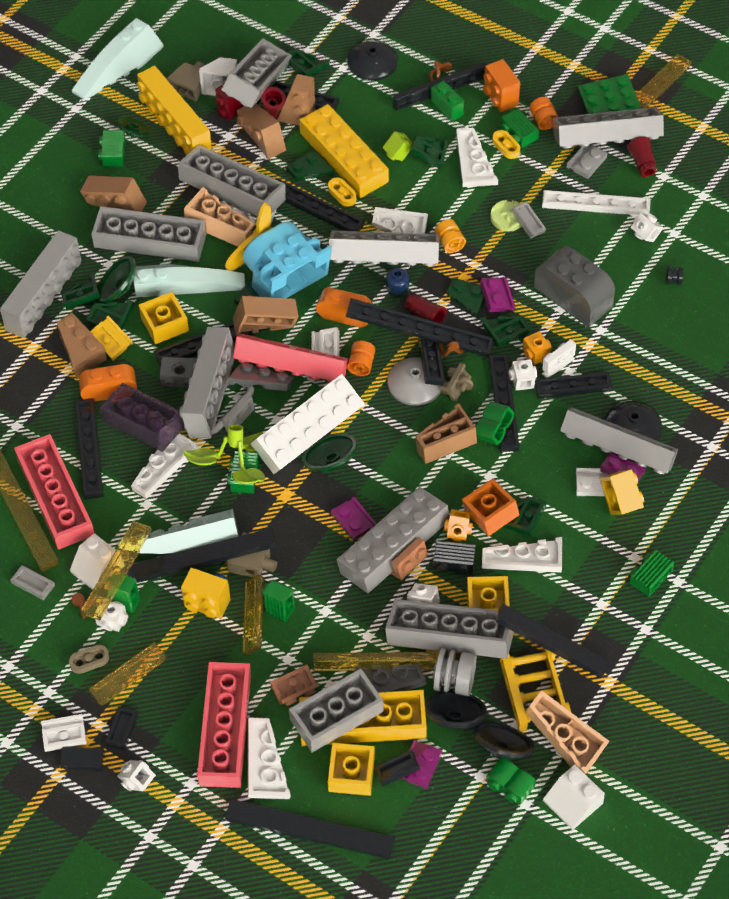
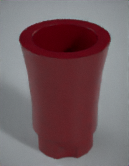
M270 87L262 94V108L276 119L286 102V96L281 89Z
M638 137L629 142L627 149L641 176L645 178L653 176L657 172L650 138Z
M416 294L410 295L404 306L410 314L441 324L447 313L445 307L430 302Z

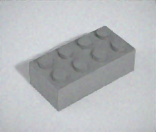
M359 669L290 708V721L310 751L314 752L382 713L383 699L362 669Z

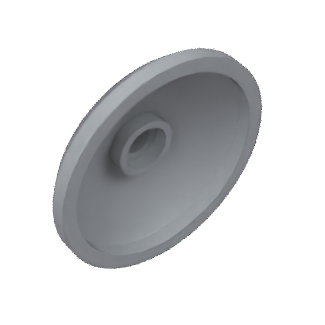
M412 357L401 360L391 368L388 374V389L391 395L403 404L412 406L424 405L435 400L441 393L439 385L425 384L421 358Z

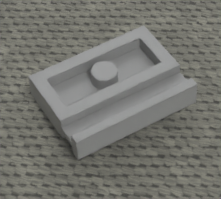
M594 145L581 147L567 163V168H571L573 172L589 179L607 158V152Z

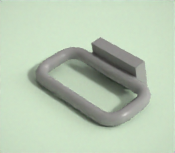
M235 382L246 388L247 391L215 424L213 434L219 432L223 427L228 432L229 425H241L255 410L252 399L254 393L253 385L252 387H246L245 383Z

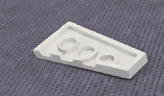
M474 128L456 129L463 187L498 185V179L493 173V168L487 160V155L481 147Z
M170 427L166 432L167 436L165 439L161 440L158 444L159 448L155 454H152L148 459L149 463L147 466L142 468L131 485L132 490L145 499L187 460L183 450L191 451L198 449L195 442Z
M562 537L547 542L546 539L538 540L537 543L533 544L522 542L512 547L501 545L483 548L482 569L561 572Z
M248 718V798L290 799V791L286 784L285 773L282 770L281 759L277 752L276 741L269 718Z

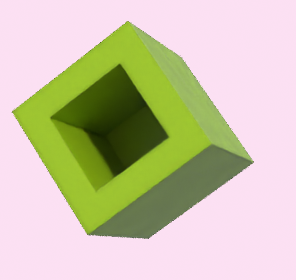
M394 131L383 146V149L391 160L403 161L410 152L412 141L405 134Z

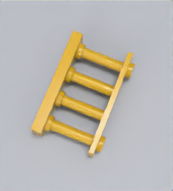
M543 648L541 653L516 658L508 653L507 659L499 658L516 724L521 732L527 731L528 723L531 720L525 713L523 704L533 701L540 693V691L525 694L520 692L518 686L522 683L550 678L553 688L542 691L550 697L555 696L556 701L571 712L569 703H565L553 662L555 654ZM545 660L548 669L519 676L514 673L513 668L517 665Z

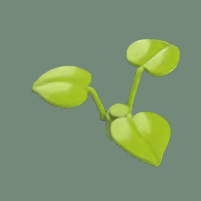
M233 424L228 426V436H224V441L218 453L208 448L191 451L183 450L184 456L190 462L196 465H211L216 463V458H220L228 442L230 447L238 448L241 470L233 473V479L242 484H252L265 480V475L261 470L256 468L245 469L242 449L256 452L251 443L260 437L263 432L243 438V426Z

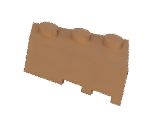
M297 74L277 120L300 126L299 119L315 111L314 77Z
M257 103L252 108L244 106L236 110L238 124L243 127L268 159L286 151L278 120Z
M88 176L80 191L87 204L98 207L142 212L147 203L133 177Z
M242 296L233 316L235 335H241V332L245 331L259 333V329L270 328V331L294 328L299 317L296 300Z
M73 313L57 322L59 334L76 379L79 378L83 371L94 369L107 360L104 346Z
M459 403L455 405V409L449 414L445 413L442 415V419L436 424L432 423L416 435L417 452L425 464L477 443L476 427Z

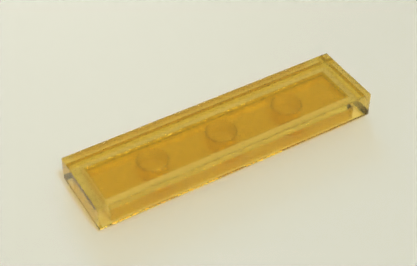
M256 575L245 582L243 653L248 655L260 649L262 644L263 576Z
M154 642L89 688V692L103 706L167 660V656Z

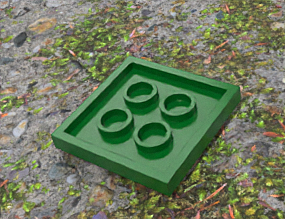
M628 74L578 85V91L587 114L641 108Z

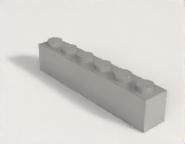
M573 407L567 410L560 430L568 438L583 440L582 443L589 446L594 444L599 446L603 452H614L621 459L634 460L641 467L654 468L653 471L659 474L671 471L679 450Z

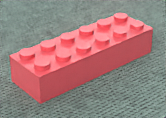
M49 434L15 447L14 450L18 463L57 549H62L94 534L92 522L51 435Z
M209 662L197 773L199 786L241 788L251 683V669L248 663Z

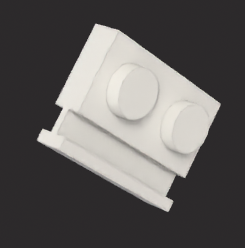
M338 327L320 330V332L316 333L312 331L311 350L339 356Z
M572 339L562 343L553 353H548L544 357L542 369L544 372L542 375L546 379L575 359L573 356L576 351V343Z
M576 468L577 496H605L599 478L607 474L600 472V468Z
M82 714L41 721L45 752L62 749V747L87 744Z

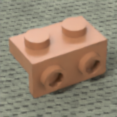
M418 537L391 562L394 569L391 573L393 576L402 581L428 556L423 539Z
M307 664L269 682L279 704L286 703V706L297 702L296 697L302 694L307 697L315 693V688L319 686L318 682H315Z

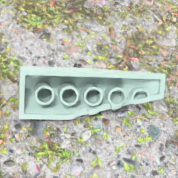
M135 18L94 59L72 89V93L84 100L103 90L104 86L112 85L119 77H125L130 74L131 70L139 69L164 47L163 43L148 24Z
M176 264L136 266L134 286L136 297L162 296L173 292L174 295L237 291L245 287L244 273Z
M233 509L189 520L190 523L185 526L180 524L172 525L166 532L161 529L153 531L149 534L150 537L140 535L118 542V550L135 553L167 554L238 537L239 534Z

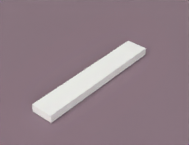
M544 190L542 208L640 215L641 213L649 214L650 198Z

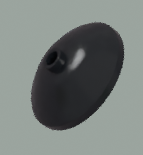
M365 41L357 44L350 50L347 64L349 70L358 78L370 81L381 80L390 76L395 71L398 64V56L396 51L384 42Z
M624 401L618 403L608 411L605 420L656 441L661 434L662 422L660 416L651 406L643 402Z
M449 691L448 693L439 692L433 694L425 701V714L435 724L448 729H469L477 726L486 718L487 708L485 704L471 694L470 696L456 694L455 691Z
M481 722L475 726L473 731L478 744L498 759H524L532 755L535 748L533 741L527 735L505 724Z

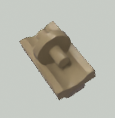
M460 363L457 368L450 367L447 375L450 382L445 381L444 385L440 386L443 394L450 396L451 401H457L461 392L471 390L474 384L471 381L472 376L465 370V364Z

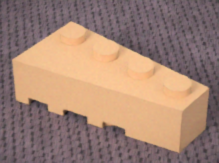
M204 187L184 208V218L205 220L206 232L235 246L239 247L245 239L253 234L252 228L255 226V223L241 213L231 210V206L228 204L224 205L221 203L217 196H211Z
M542 690L525 711L570 767L576 765L585 775L609 743L606 738Z

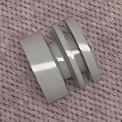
M441 648L434 666V690L440 691L444 683V692L448 693L451 685L455 684L456 694L470 696L475 676L477 655L463 651L460 659L456 660L455 650H451L449 658H447V649Z

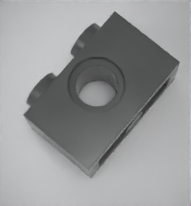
M162 357L160 370L161 386L189 388V378L193 375V366L198 358Z

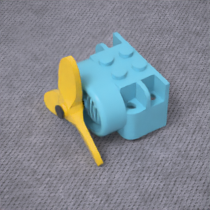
M264 203L259 210L256 225L252 228L253 234L240 244L225 264V268L228 271H233L245 263L253 272L252 287L260 297L288 298L328 275L331 248L328 246L322 250L320 248L321 242L318 238L311 239L305 237L292 222H283L275 227H270L271 208L267 203Z

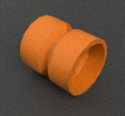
M540 97L535 99L530 105L529 109L533 117H535L538 127L542 130L551 129L553 127V118L558 117L550 99Z
M356 341L352 344L347 369L350 373L357 376L369 375L376 350L371 343Z

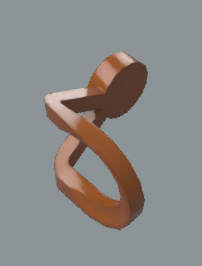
M435 60L434 66L436 69L432 70L429 74L430 82L434 81L433 74L437 73V79H439L440 71H451L453 69L450 62L441 64Z
M458 342L447 344L448 350L446 352L443 344L439 343L441 357L447 356L452 351L458 354L464 353L463 350L459 349Z
M76 593L72 596L73 605L80 607L82 621L86 618L85 613L91 606L99 607L101 603L99 598H95L91 602L85 601L81 593Z

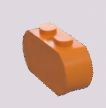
M328 287L322 290L316 305V311L324 319L361 328L365 327L368 323L346 317L350 299L373 303L366 296Z
M127 364L88 369L79 375L80 394L84 400L94 398L95 402L127 397L134 394L137 390L135 371L133 367Z

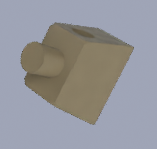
M199 61L194 66L183 63L167 80L179 95L197 101L202 92L199 70L205 65Z
M270 549L229 559L227 567L230 573L259 578L264 569L274 572L278 562L270 559Z

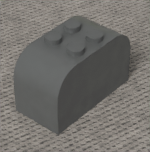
M562 246L535 270L534 288L588 328L613 307L615 286L612 279L605 271L569 246Z

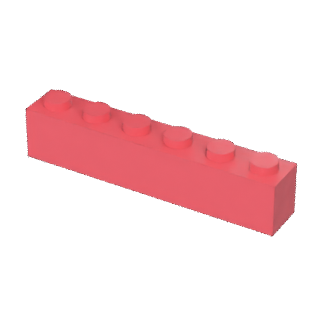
M245 334L237 336L233 358L238 359L240 363L252 362L256 363L257 367H274V370L278 372L291 371V374L295 376H302L304 374L310 376L309 378L313 380L325 379L328 383H331L341 374L345 377L349 359Z

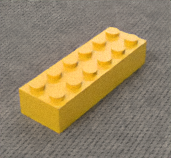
M156 66L137 74V86L140 91L139 99L147 105L151 114H155L158 122L165 126L167 133L174 137L176 144L184 149L186 156L198 145L212 150L210 130Z
M328 104L299 119L300 134L356 192L359 198L389 182V168Z
M424 691L378 693L383 699V712L328 744L426 739ZM299 697V703L309 697ZM301 737L302 746H307Z

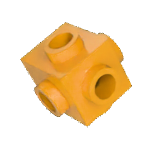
M540 331L524 338V354L528 360L531 359L534 365L540 362L543 363L544 357L551 353L552 345L548 339L544 338Z
M451 509L450 519H445L444 530L447 531V538L456 542L466 541L467 534L471 535L473 523H469L471 512Z

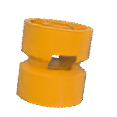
M444 220L435 227L434 233L440 234L439 241L447 253H455L466 244V239L461 231H459L454 220Z

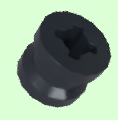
M668 266L666 274L667 285L672 283L682 285L683 267L672 268Z

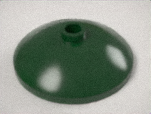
M131 256L120 258L106 271L98 285L100 298L97 300L99 302H112L131 289L136 272V263Z
M345 433L323 437L305 450L302 462L308 470L314 472L336 470L352 459L358 447L357 441L352 435Z

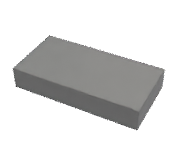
M527 201L512 208V213L530 239L546 231V228Z
M23 565L10 579L12 584L42 600H45L55 586L53 581Z

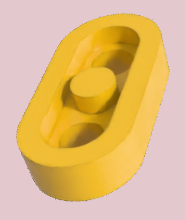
M505 130L494 132L492 142L506 158H517L520 155V145Z
M333 178L328 182L329 193L341 205L349 207L356 203V192L343 179Z

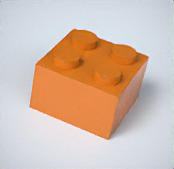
M502 59L485 66L483 90L491 98L493 106L497 107L500 112L518 106L520 81L505 60Z
M493 478L462 499L465 511L471 512L470 518L487 536H490L520 515L516 500Z

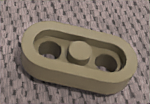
M95 645L72 654L69 658L71 670L74 673L81 674L104 666L109 661L108 649L103 645Z

